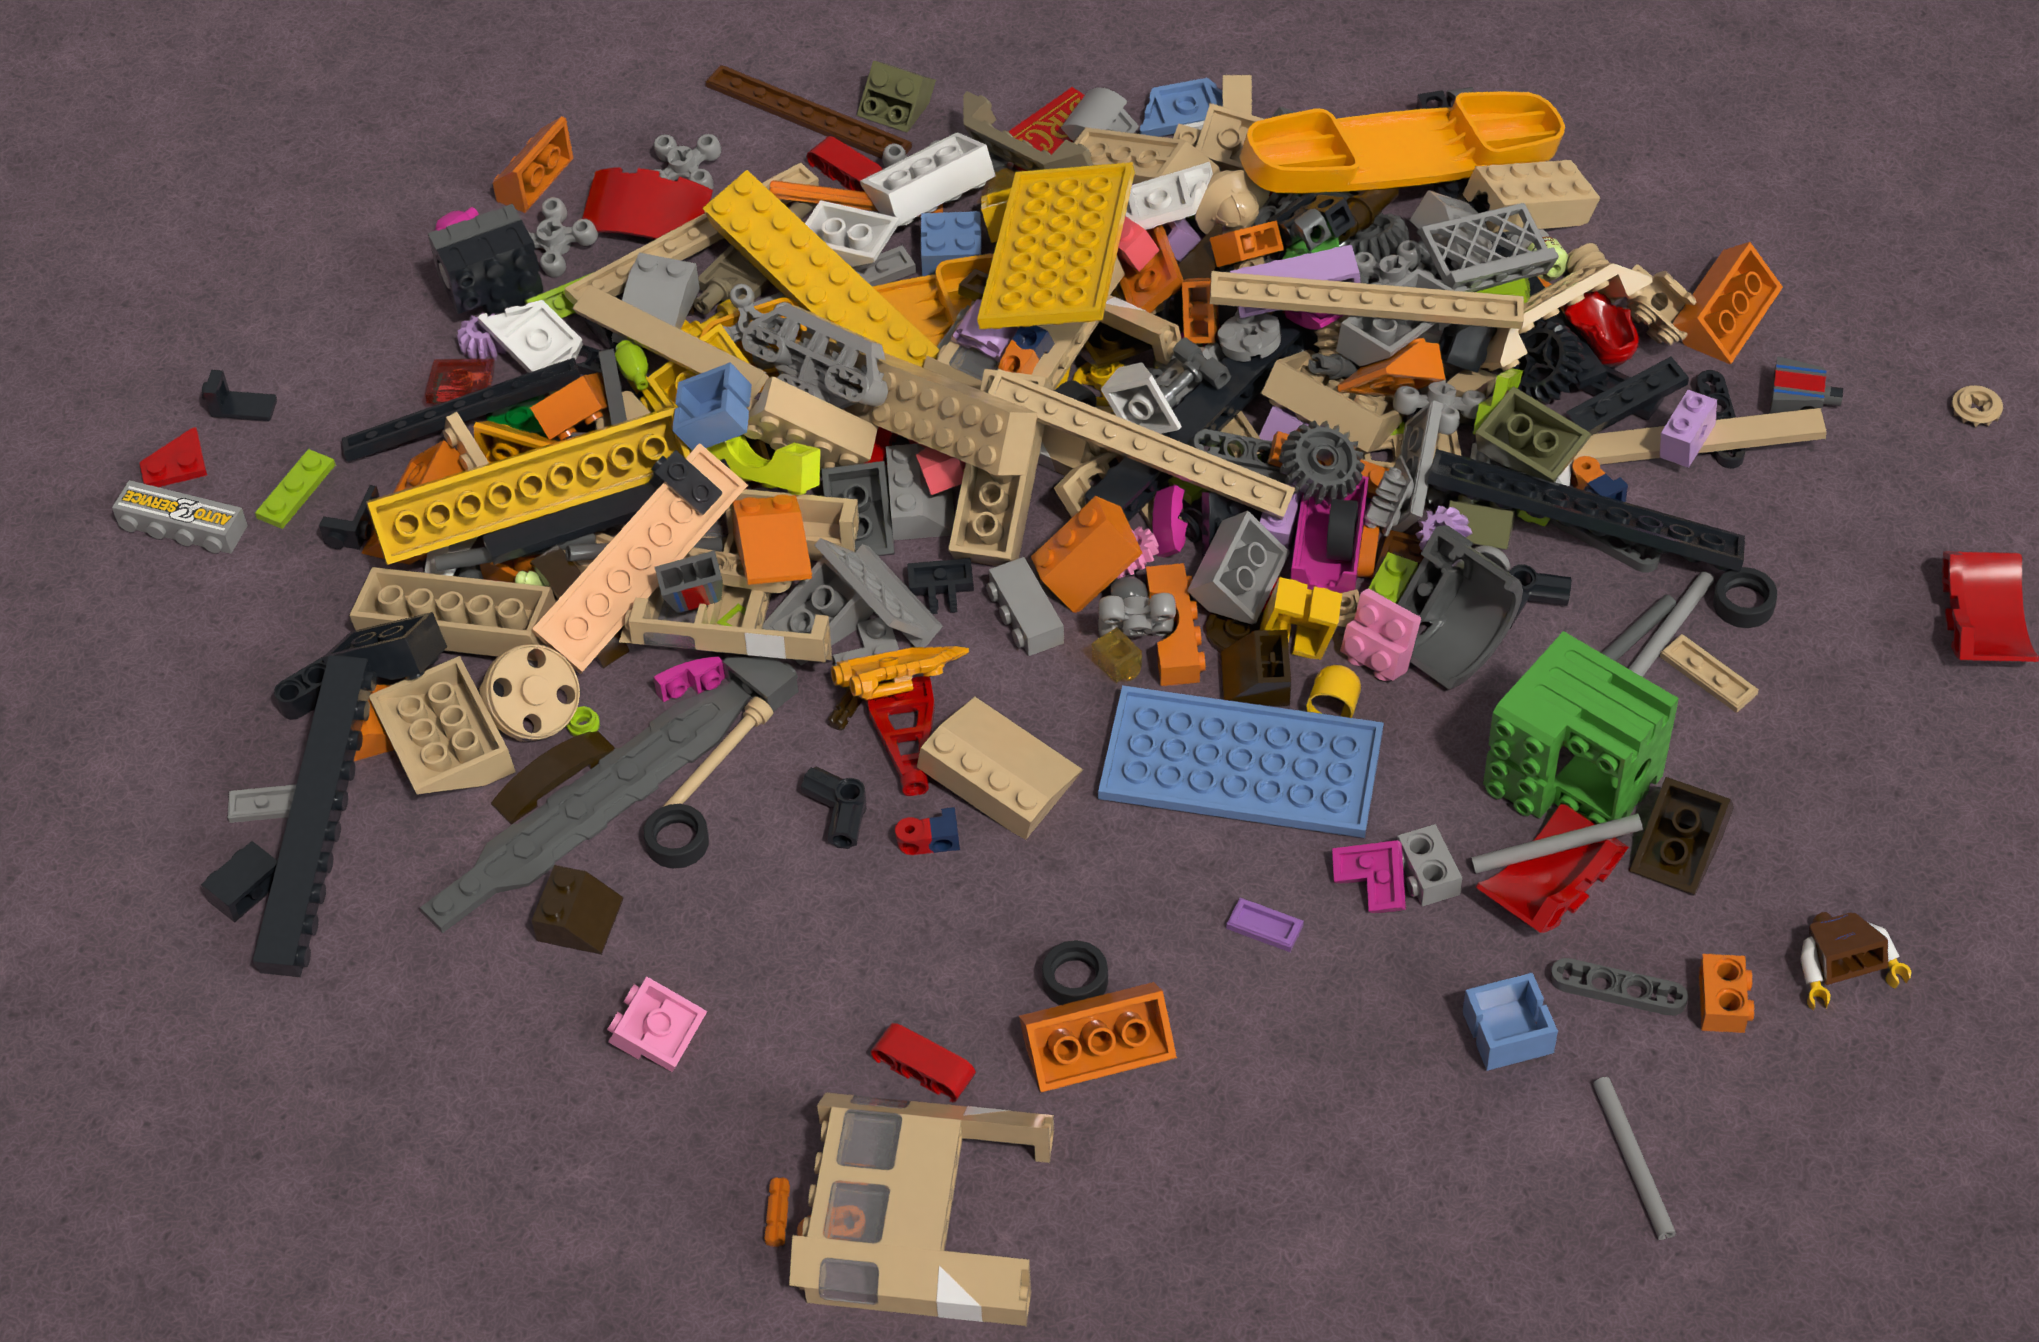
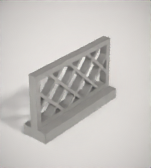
M1525 203L1423 226L1419 230V234L1444 282L1443 284L1455 291L1473 292L1523 278L1546 274L1559 258L1554 247L1547 248ZM1519 214L1524 223L1523 228L1507 221L1509 216ZM1490 221L1500 226L1498 233L1495 234L1483 228V222ZM1464 227L1474 232L1472 240L1457 234V229ZM1504 229L1519 236L1516 244L1501 237ZM1438 233L1448 238L1446 246L1435 242L1431 234ZM1478 235L1493 242L1491 250L1475 243ZM1523 238L1534 243L1537 250L1529 251L1521 247ZM1452 241L1468 248L1465 256L1449 249ZM1497 244L1513 251L1511 257L1505 258L1495 253ZM1471 251L1487 257L1486 262L1479 264L1469 259ZM1448 257L1460 263V269L1449 271L1444 261L1445 258Z
M822 538L814 545L889 627L900 630L915 647L925 648L943 627L869 546L862 544L854 552Z

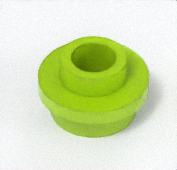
M581 706L577 707L574 716L567 724V728L573 736L590 731L595 732L600 727V720L597 713L591 708ZM583 721H587V722H588L587 724H584V725H578L580 722H583Z

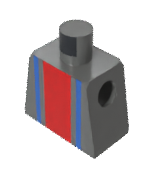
M1777 357L1773 374L1769 414L1821 408L1822 411L1823 404L1841 406L1843 388L1825 386L1826 370L1823 367Z
M715 550L655 567L662 598L676 612H683L694 608L698 609L699 604L709 605L722 600L723 580Z

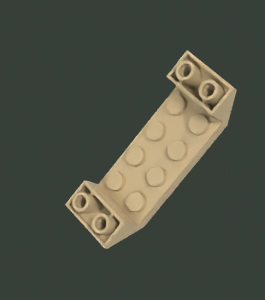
M1086 127L1072 142L1076 145L1082 144L1090 151V158L1094 165L1133 162L1135 170L1133 184L1207 162L1211 164L1213 175L1220 172L1219 166L1187 140Z
M1614 263L1589 265L1580 268L1532 295L1529 302L1524 303V323L1522 329L1498 327L1496 333L1490 339L1486 350V360L1480 368H1488L1489 371L1502 368L1504 371L1520 363L1518 359L1528 353L1519 334L1534 327L1533 322L1541 317L1543 320L1557 315L1560 312L1558 308L1567 303L1570 306L1580 302L1585 298L1583 294L1592 289L1593 292L1597 291L1599 294H1604L1608 298H1612L1613 301L1623 297H1627L1629 300L1644 293L1643 288L1653 283L1651 277Z

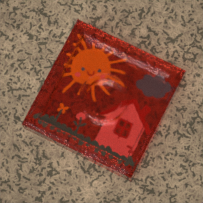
M435 359L425 392L426 404L444 403L490 387L494 376V359Z

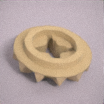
M1982 386L1961 388L1953 396L1951 407L1954 408V416L1962 417L1963 424L1968 421L1973 422L1975 428L1980 423L1989 427L1992 421L1999 420L2003 411L2001 398L1994 391ZM1972 403H1975L1977 406H1983L1982 411H1979L1977 408L1971 409Z

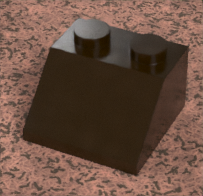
M554 865L532 918L536 940L542 943L602 955L624 898L587 871Z

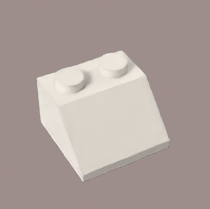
M1142 362L1117 368L1101 388L1117 417L1160 434L1177 431L1182 427L1153 376Z

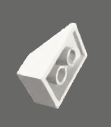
M820 200L805 224L847 264L853 267L876 261L899 225L900 219Z

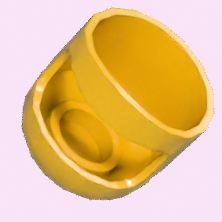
M1331 665L1320 670L1315 678L1314 686L1306 705L1307 712L1322 714L1312 705L1311 699L1320 695L1333 696L1345 702L1341 717L1352 718L1361 692L1359 677L1354 671L1342 665Z

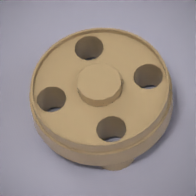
M521 645L504 652L493 661L480 686V696L499 730L515 738L517 741L528 742L550 737L561 731L569 723L578 707L580 688L573 667L560 653L541 645ZM528 653L536 656L538 660L537 668L529 665L527 661ZM495 681L503 686V697L495 694L493 690ZM558 689H561L566 693V704H563L558 700ZM525 717L529 718L534 725L532 733L527 732L523 727Z

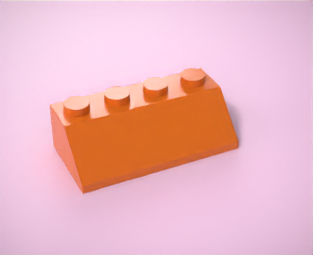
M1751 242L1725 249L1692 294L1696 298V304H1685L1672 324L1679 331L1687 333V337L1682 341L1685 346L1725 363L1732 364L1783 286Z
M443 440L411 458L393 493L465 471L459 459V451ZM374 529L362 554L384 559ZM427 553L398 562L410 565L417 560L423 561L427 557Z
M1155 982L1019 1016L1025 1046L1040 1092L1177 1058L1163 990Z

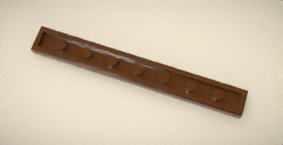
M720 65L705 81L707 88L824 136L835 137L846 145L880 159H883V151L890 144L901 145L906 154L912 148V142L723 65Z

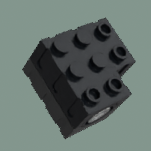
M513 203L504 206L502 209L493 210L478 215L473 219L447 226L445 229L428 233L437 275L458 314L480 306L487 313V316L506 313V308L526 306L525 300L543 293L542 280L538 272L540 270L537 255L534 252V241Z

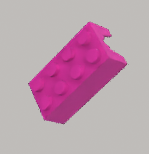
M1362 476V480L1356 485L1354 492L1347 495L1344 499L1358 502L1352 561L1326 558L1331 504L1328 505L1323 500L1320 504L1316 505L1313 497L1304 501V493H1302L1291 579L1308 584L1307 589L1313 590L1314 586L1327 588L1338 593L1356 590L1369 477Z

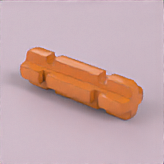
M775 1177L771 1179L769 1187L770 1196L768 1197L765 1243L768 1246L778 1247L783 1246L785 1243L790 1185L787 1178Z

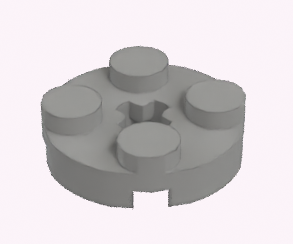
M1236 311L1235 316L1228 319L1218 331L1223 353L1230 359L1242 362L1251 361L1250 356L1259 354L1261 358L1269 356L1281 343L1278 318L1267 313L1240 318L1238 311Z

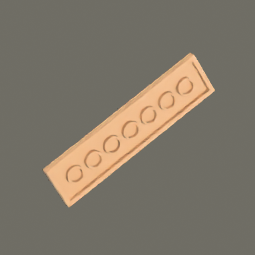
M700 443L686 459L722 491L721 497L701 516L663 483L532 628L531 631L549 648L565 657L578 673L581 674L625 625L627 610H632L635 597L648 599L659 587L655 567L684 559L747 488L748 484Z

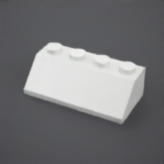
M957 132L861 180L860 183L880 214L898 217L900 219L898 226H904L911 223L913 218L921 215V213L933 212L938 208V205L946 201L956 200L962 196V193L970 189L984 186L986 181L995 177V172L987 145Z

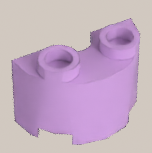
M977 299L952 334L951 341L968 349L971 347L977 348L986 357L1000 362L1007 346L1019 328L979 329L977 317L982 300Z

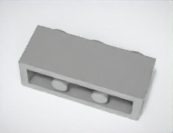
M1025 557L989 569L990 583L986 584L988 595L992 602L998 601L1000 616L1004 624H1011L1014 629L1012 630V636L1018 648L1024 647L1028 656L1064 644V625Z

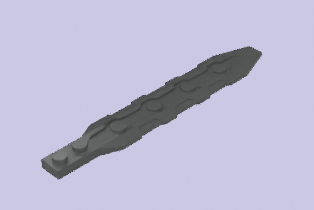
M730 682L677 702L649 723L650 726L621 748L613 749L614 751L599 760V764L569 786H563L547 798L548 802L518 824H512L485 845L474 868L420 907L421 913L439 931L444 933L496 893L531 885L551 870L555 862L583 841L591 840L607 828V823L635 802L644 800L659 788V784L687 763H693L720 743L749 701V695L735 682Z

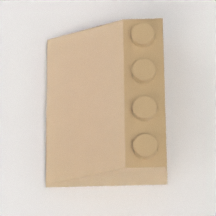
M1310 349L1276 360L1261 394L1270 398L1269 402L1272 405L1292 410L1296 413L1295 416L1303 422L1310 423L1315 420L1320 426L1322 422L1328 421L1331 429L1339 425L1340 433L1350 432V437L1348 438L1350 442L1358 441L1356 451L1368 453L1379 448L1407 418V415L1398 413L1393 408L1394 397L1339 392L1338 385L1347 378L1330 379L1325 374L1312 373L1309 370L1308 361L1309 359L1318 360L1311 357L1315 352Z
M460 656L426 670L422 676L416 679H405L369 696L416 794L486 786L515 773L508 748Z
M976 697L966 703L935 730L921 747L917 768L1025 840L1083 771L1082 768Z

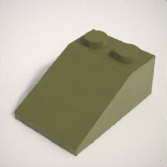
M1514 386L1475 432L1477 450L1502 466L1552 483L1557 480L1591 437V433Z

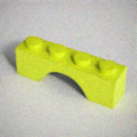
M744 434L706 448L717 459H725L731 471L743 481L760 482L766 488L779 487L787 489V492L793 495L806 494L807 490L819 486V448L794 442L777 449L773 458L767 460L752 450Z

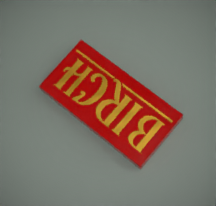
M1071 87L1008 132L1015 139L1021 142L1026 140L1035 149L1041 152L1046 150L1052 155L1065 140L1073 142L1061 127L1085 95ZM1015 164L1013 165V167L1019 170L1020 172L1027 171Z

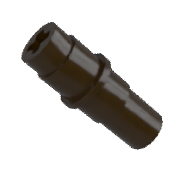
M1398 187L1362 190L1357 195L1350 196L1346 202L1356 224L1338 236V241H1346L1360 230L1369 228L1382 210L1398 197Z

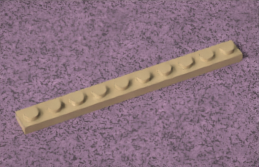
M800 162L762 183L768 190L770 182L773 180L819 186V178ZM779 199L784 205H786V204H788V203H790V202L793 201V200ZM703 214L565 287V297L575 306L589 285L615 297L624 292L629 273L639 252L682 261L724 237L712 227L706 214Z
M1212 271L1209 304L1522 329L1524 323V296Z
M1001 369L997 370L988 392L991 395L1037 412L1036 421L1281 520L1284 518L1295 491L1294 487Z

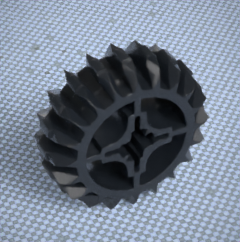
M1539 321L1537 327L1534 326L1527 333L1519 334L1528 353L1518 359L1520 363L1512 368L1523 370L1518 387L1520 391L1538 402L1549 404L1551 399L1560 400L1561 392L1570 393L1569 385L1571 383H1578L1575 376L1577 373L1583 372L1579 364L1586 359L1580 354L1584 347L1578 342V336L1570 331V328L1554 321H1549L1548 323ZM1542 359L1546 361L1548 365L1546 366L1545 364L1541 363L1540 360Z

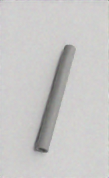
M1701 572L1628 668L1629 670L1641 677L1645 675L1661 651H1663L1713 584L1714 579L1709 573Z
M1639 814L1471 858L1475 873L1477 874L1642 831L1643 827Z
M1609 1077L1599 1078L1593 1083V1086L1659 1240L1666 1239L1665 1234L1667 1238L1674 1237L1676 1235L1675 1229Z

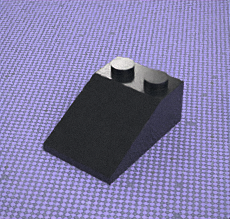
M433 612L351 631L322 659L327 664L329 655L366 658L378 677L390 680L406 677V680H413L422 676L425 673L424 669L428 665L438 661V656L447 648V645Z

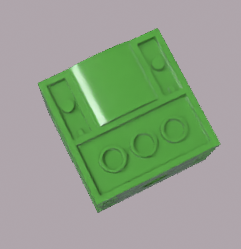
M1563 631L1494 709L1489 737L1491 749L1487 753L1483 785L1486 786L1487 792L1496 799L1505 797L1513 802L1515 809L1524 816L1533 814L1541 818L1555 803L1558 807L1561 804L1568 805L1594 824L1627 817L1633 812L1637 803L1646 797L1650 783L1656 785L1663 777L1679 698ZM1565 746L1575 756L1555 777L1559 750Z

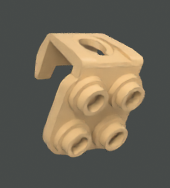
M1661 271L1651 277L1653 283L1643 288V294L1626 302L1628 303L1627 308L1631 309L1632 321L1637 324L1642 321L1650 328L1646 333L1659 344L1665 342L1671 346L1673 342L1683 341L1687 337V333L1679 331L1672 322L1684 304L1695 305L1696 298L1674 280L1668 272ZM1656 293L1664 294L1667 299L1665 308L1659 311L1651 305V299Z

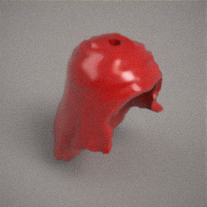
M1597 291L1584 293L1585 298L1570 306L1567 303L1564 304L1567 320L1580 332L1585 342L1603 365L1607 367L1620 366L1627 360H1631L1639 346V337L1632 321L1631 309L1612 305L1611 300L1606 295L1599 294Z

